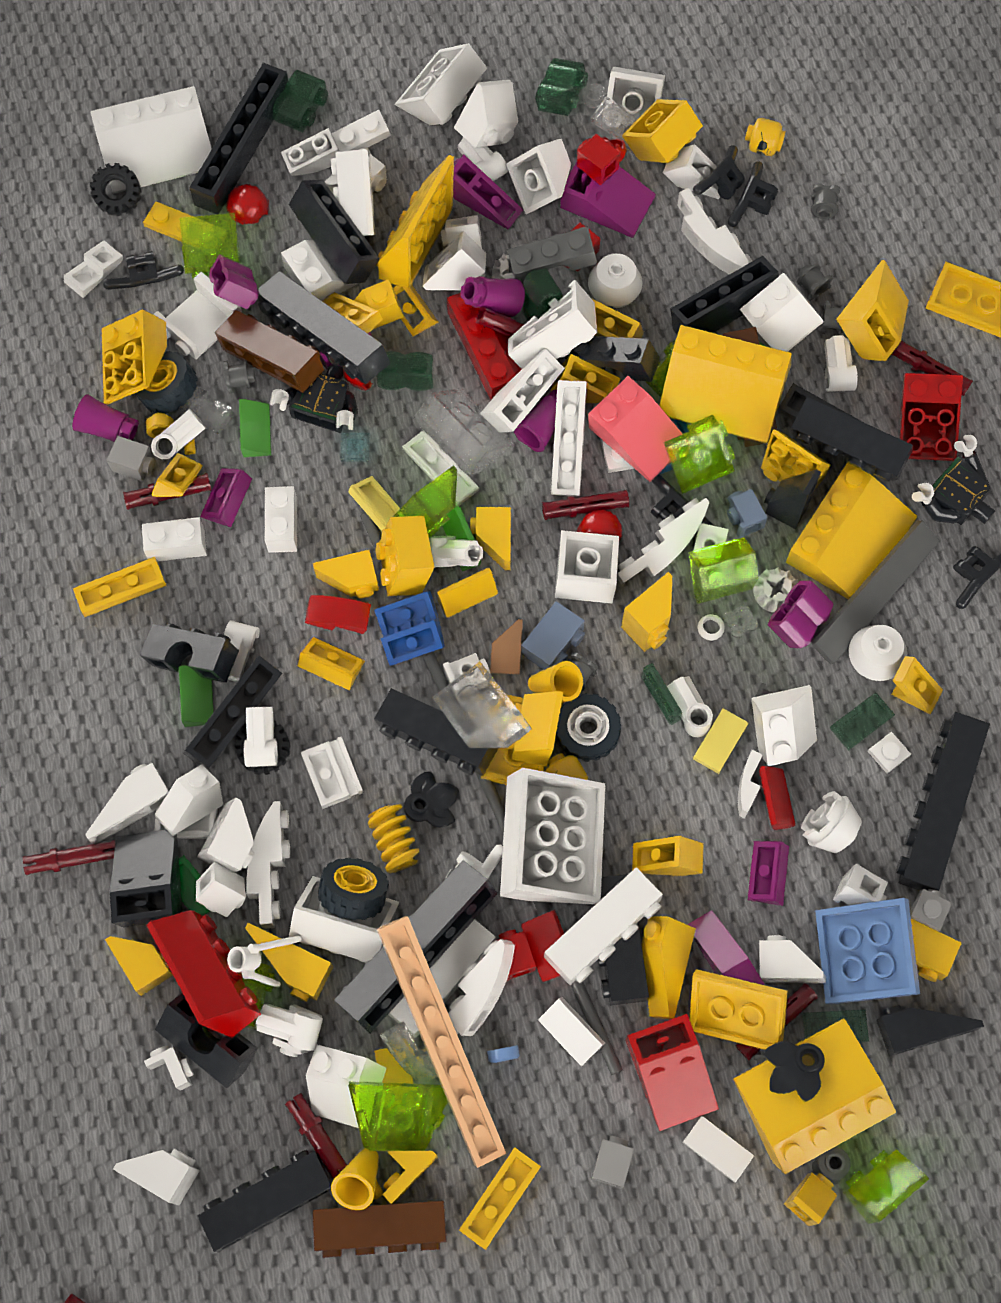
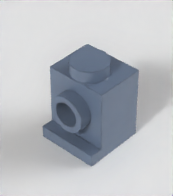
M752 489L745 492L736 491L728 496L729 509L727 510V515L732 525H738L736 533L738 538H742L765 527L768 517Z

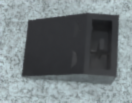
M165 829L116 836L110 885L111 923L123 928L146 925L153 920L182 913L177 834L172 836Z

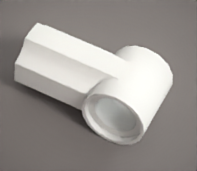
M464 137L458 144L459 152L470 159L492 181L508 173L506 161L499 152H492L488 146L475 148Z
M843 335L826 339L824 343L827 365L825 378H828L829 385L826 391H855L857 388V369L855 365H852L849 339Z
M189 409L152 440V452L160 459H169L175 456L178 451L206 429L199 417ZM162 438L169 439L173 444V449L169 454H165L159 449L158 444Z
M456 536L430 537L434 567L477 566L480 559L483 558V547L476 540L456 539Z
M231 620L228 622L224 635L228 636L231 639L230 642L239 650L228 680L239 681L242 677L249 654L255 650L252 648L255 638H259L260 629L258 627Z
M689 676L674 680L666 687V691L684 722L685 731L692 737H703L710 730L713 717L711 709L704 704ZM695 716L701 717L705 723L697 725L691 721V718Z
M273 707L246 708L247 740L244 742L245 766H277L278 749L276 738L274 739Z
M271 1004L263 1005L260 1011L261 1015L256 1020L257 1031L287 1040L288 1045L298 1049L315 1050L323 1021L322 1017L303 1011L293 1012Z

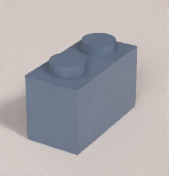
M555 601L521 645V654L543 670L566 661L568 658L566 652L570 646L577 647L585 636L583 631L585 620Z

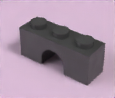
M588 226L507 249L513 275L523 285L545 279L544 273L554 267L568 266L571 271L598 264Z

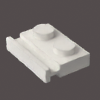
M342 737L301 752L322 809L350 799L354 795L363 794Z

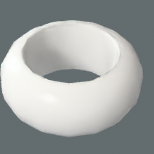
M705 615L698 622V632L706 640H717L724 633V622L717 615ZM708 620H713L718 623L720 629L718 632L710 634L704 630L703 624Z

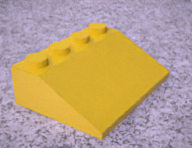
M448 155L426 178L420 189L413 192L408 210H404L399 218L397 230L391 231L385 251L381 250L378 254L379 261L376 266L379 271V279L383 281L389 279L391 284L411 287L453 209L454 156Z
M680 325L659 406L669 418L768 443L791 367L792 353Z
M847 462L791 548L786 563L849 600L909 531L917 515L874 476Z
M844 1018L796 1044V1046L805 1043L814 1044L824 1054V1067L819 1072L821 1087L817 1095L811 1100L804 1102L796 1090L786 1094L771 1092L769 1082L776 1066L768 1060L733 1078L773 1164L784 1174L789 1173L896 1113L883 1082ZM804 1055L802 1057L804 1065H813L814 1061L811 1056Z

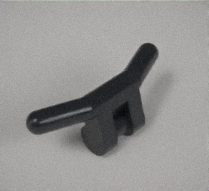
M735 145L729 146L725 158L716 169L693 187L695 195H701L716 184L720 197L728 200L735 194L736 189L742 186L745 182V177L734 163L738 153V148Z
M760 161L753 164L745 189L728 219L730 227L738 225L747 207H751L754 211L764 215H768L772 207L771 201L775 200L778 189L774 185L760 180L763 171V163ZM755 192L761 194L762 197L756 196Z
M153 251L145 252L144 256L139 257L130 255L126 256L130 277L105 279L103 287L107 290L162 282L182 275L184 268L178 264L157 271ZM148 267L146 271L138 272L137 268Z
M658 474L652 480V483L666 496L652 508L651 514L657 519L660 517L664 520L672 515L668 508L673 505L678 509L673 515L677 518L685 513L682 507L689 503V501L663 476ZM704 516L701 523L714 526L713 523H711Z
M973 546L966 553L967 557L964 560L960 559L953 566L956 572L970 581L956 600V606L959 609L966 608L980 587L1001 567V554L992 559L980 548ZM977 564L983 568L977 571L973 566Z

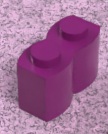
M219 254L209 272L210 281L214 283V294L247 310L250 305L256 302L259 295L252 270Z
M799 581L788 593L784 603L773 613L767 625L788 647L801 649L812 642L817 626L829 619L834 604L813 581Z

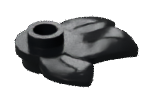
M431 771L424 772L413 780L411 794L404 802V812L414 822L426 821L438 828L449 826L455 822V818L449 808L456 802L459 789L450 783L441 782L436 784L433 773ZM419 802L423 804L424 809H417L414 803Z
M781 1041L771 1045L764 1051V1057L776 1066L769 1082L771 1092L786 1094L796 1090L804 1102L811 1100L817 1095L821 1087L819 1072L823 1069L825 1063L824 1054L819 1047L810 1043L796 1046L789 1041ZM804 1055L811 1056L814 1061L813 1065H804L802 1057Z

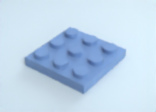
M907 898L815 910L821 967L826 976V983H823L826 1004L920 994L909 900Z

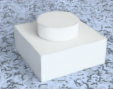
M892 732L868 750V753L887 774L911 755Z

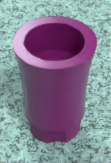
M468 277L463 286H461V298L464 299L465 304L472 305L475 308L487 307L504 316L514 317L522 309L525 291L521 281L516 278Z
M552 390L547 396H544L514 430L518 440L535 452H543L555 433L557 390Z
M86 394L77 406L72 428L73 431L95 435L115 442L117 436L133 441L138 431L139 420L131 418L129 414L118 411Z

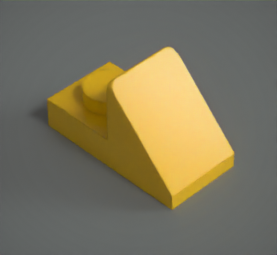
M905 656L892 680L896 687L891 695L928 714L932 713L943 691L915 657Z
M387 1151L405 1170L401 1175L396 1171L383 1185L387 1190L382 1195L391 1204H394L438 1158L433 1151Z

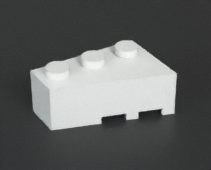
M576 280L568 285L571 290L559 301L554 298L548 303L551 308L539 319L533 316L508 339V355L521 369L543 349H547L555 359L562 358L579 344L590 341L597 333L595 302Z

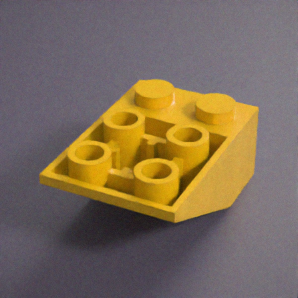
M885 260L878 264L836 319L858 355L864 360L886 361L902 339L909 300Z
M142 309L102 328L104 404L108 405L149 387L167 348L166 321Z
M775 429L771 432L761 465L764 475L775 482L777 480L781 482V480L817 469L821 471V475L816 488L826 477L830 467L829 463L786 434Z

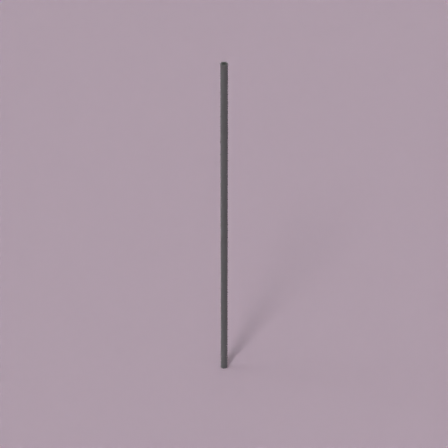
M364 512L360 517L376 551V543L380 542L382 536L377 525ZM408 595L396 596L398 601L409 598ZM434 651L424 654L423 658L449 715L465 721ZM476 773L504 835L505 808L493 782L481 779V775ZM533 901L539 916L551 911L547 902ZM575 980L571 987L588 1025L605 1042L600 1051L612 1076L617 1072L623 1071L583 981L579 983Z

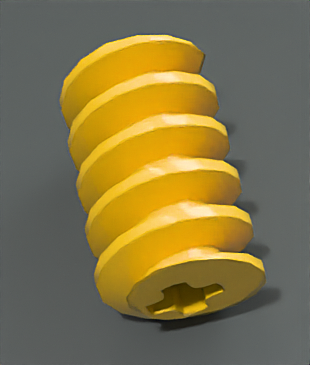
M401 804L384 806L368 815V818H370L368 821L369 828L375 829L372 836L375 840H379L376 844L377 849L384 851L381 854V859L383 862H388L385 866L387 873H396L418 863V860H414L413 857L420 852L419 848L409 849V846L415 842V838H405L404 836L411 828L410 826H400L407 819L406 815L396 816V813L402 809Z

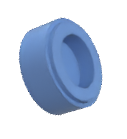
M518 1045L487 1051L490 1063L517 1059L520 1056Z

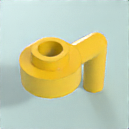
M165 413L153 414L146 420L147 435L155 438L174 423V419ZM195 438L184 446L185 455L196 454Z

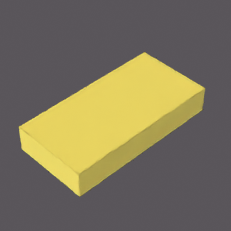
M373 476L350 486L348 493L381 531L386 528L390 517L407 516Z
M722 708L695 753L693 760L719 774L749 723Z

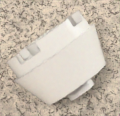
M610 254L602 258L591 270L588 278V287L595 300L607 306H613V308L625 307L632 303L639 296L643 284L642 276L636 265L629 257L623 254Z
M873 625L859 630L853 636L849 645V658L855 670L860 675L875 681H885L894 678L904 657L907 656V648L901 635L895 629L886 625Z
M832 791L822 797L826 801L816 811L813 809L809 811L802 823L801 829L805 831L802 836L808 839L809 845L832 853H838L855 840L862 820L847 796L841 797L838 793Z

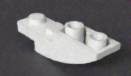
M377 110L333 133L327 128L282 151L281 154L291 176L311 174L331 167V159L336 158L335 152L360 150L361 148L369 150L368 147L390 137L391 133L380 110Z
M689 188L679 192L677 206L684 215L681 231L700 254L727 274H731L752 262L750 256L744 254L741 250L737 236L734 233H730L726 225L716 229L714 220L706 215L698 196H694Z
M695 498L682 507L685 513L677 518L672 514L658 524L661 529L655 533L661 543L658 545L656 540L641 549L644 554L635 561L631 556L617 566L620 570L617 573V579L620 584H623L643 569L647 571L650 577H653L667 567L683 551L698 530L709 505L707 498L701 502Z
M280 801L273 802L258 828L254 844L251 848L254 855L247 869L246 895L249 899H259V923L263 929L275 928V920L280 919V902L274 901V889H279L278 870L273 871V868L285 867V858H290L289 840H284V829L289 828L288 810H283Z
M495 940L485 949V956L478 964H472L463 973L464 979L458 986L466 995L456 998L450 1005L451 1011L448 1013L457 1034L473 1036L493 1010L502 993L511 968L515 948L511 941Z

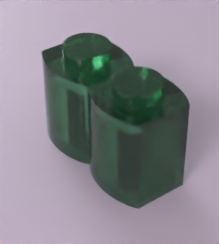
M554 58L550 62L545 78L541 81L535 96L538 111L568 116L572 109L576 108L579 99L578 94L582 88L586 87L588 82V73L585 72L584 63Z
M296 70L273 107L274 120L302 133L307 126L311 127L316 119L317 108L319 105L324 106L328 98L325 81Z
M546 268L529 272L525 277L523 283L525 299L521 312L527 322L533 316L539 319L551 308L548 303L552 299L556 298L559 301L563 297L561 290Z
M386 351L390 364L376 375L378 387L385 390H399L406 387L415 391H425L433 388L434 364L431 354L412 352L404 355L399 352Z

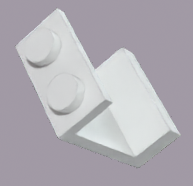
M202 272L194 278L197 290L166 318L158 311L153 314L166 321L167 339L169 337L176 342V348L184 356L190 354L195 360L218 340L214 332L233 312L238 310L242 313L241 307L214 294V283Z

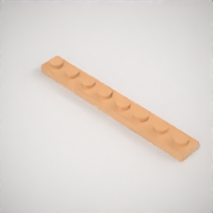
M408 916L377 928L474 1165L478 1168L505 1155L506 1151Z

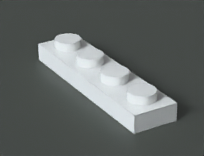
M558 380L551 495H573L580 497L587 393L586 381Z

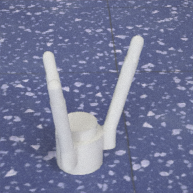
M295 936L261 944H249L248 947H233L228 954V966L233 972H242L244 979H253L278 988L281 985L279 981L255 973V969L261 963V951L297 943L302 938L301 936Z

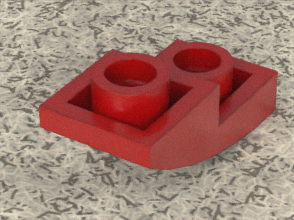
M311 595L308 601L305 623L331 631L335 627L364 634L368 627L371 604L341 597Z

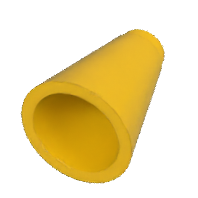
M562 661L532 675L528 680V687L535 693L563 692L562 707L566 701H572L579 696L583 687V677L577 665L570 661Z
M364 1148L334 1178L331 1184V1191L335 1200L343 1207L351 1210H362L367 1208L373 1199H378L382 1196L383 1190L376 1180L379 1154L375 1149Z

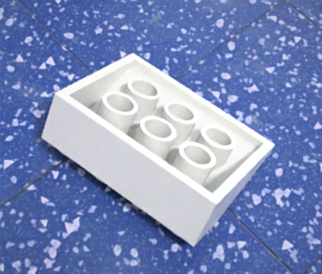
M194 86L90 111L104 164L110 163L111 166H114V163H119L122 167L123 165L127 166L130 171L132 170L135 173L140 187L198 173L212 150ZM113 180L110 182L113 194L126 191V185L122 181Z
M521 768L507 776L500 897L525 901L597 904L601 900L605 783Z

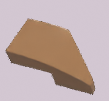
M518 619L492 643L490 673L520 674L523 619Z

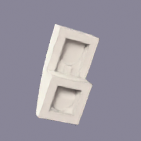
M103 240L84 253V262L64 275V283L84 298L118 267L123 260V255Z
M754 750L751 751L739 784L738 811L739 816L744 819L761 787L750 781L763 756Z

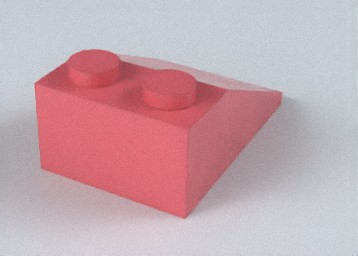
M629 376L588 413L589 429L649 482L690 443L649 393Z

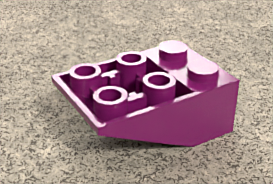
M576 162L567 178L560 200V208L634 238L656 194L620 166L600 186L579 169Z

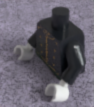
M330 364L326 374H320L303 393L290 387L286 390L275 389L271 394L270 405L279 403V409L285 411L287 405H289L291 418L338 433L342 432L343 425H348V429L353 430V422L358 415L355 395L350 392L349 384L341 380L343 368L339 365L334 366Z
M964 435L963 438L966 441V446L963 441H956L954 444L956 451L963 452V456L958 455L933 485L929 483L918 484L921 492H913L912 499L915 502L921 501L922 506L934 521L962 525L972 514L983 524H986L995 513L993 508L983 502L991 487L988 484L989 482L978 455L974 451L977 446L976 438L973 435Z

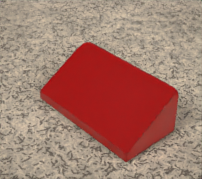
M760 766L759 772L772 829L779 830L794 827L796 823L783 769Z
M552 910L521 924L542 982L561 977L544 958V952L564 935L555 910Z

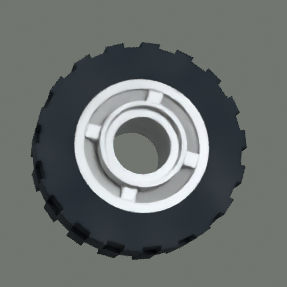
M583 693L576 699L566 701L562 705L556 736L559 745L567 755H574L578 759L589 762V760H600L601 757L608 756L615 749L621 733V718L619 713L617 714L616 707L613 704L611 705L608 699L599 697L598 694L594 693L593 695ZM584 722H592L597 729L591 734H586L581 731L580 725Z

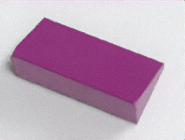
M222 468L200 517L231 527L253 478L242 469Z
M754 841L748 901L783 906L789 846L784 842Z

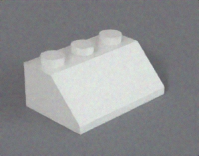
M469 43L440 49L395 105L429 125H443L451 119L453 110L467 99L466 94L469 90L475 87L478 82H481V76L487 67Z
M369 150L335 152L336 158L331 159L332 176L337 175L338 187H333V194L363 236L375 235Z
M312 876L294 907L289 937L301 936L302 940L300 943L319 947L331 953L342 954L367 963L383 947L377 928L394 921L399 901L386 898L381 913H377L375 917L367 918V920L359 919L354 921L347 918L342 919L335 914L332 915L326 908L322 907L321 901L318 900L321 878Z

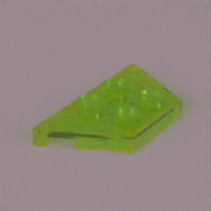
M349 1081L348 1087L363 1147L370 1151H425L432 1139L434 1130L440 1126L446 1116L442 1112L448 1100L442 1085Z

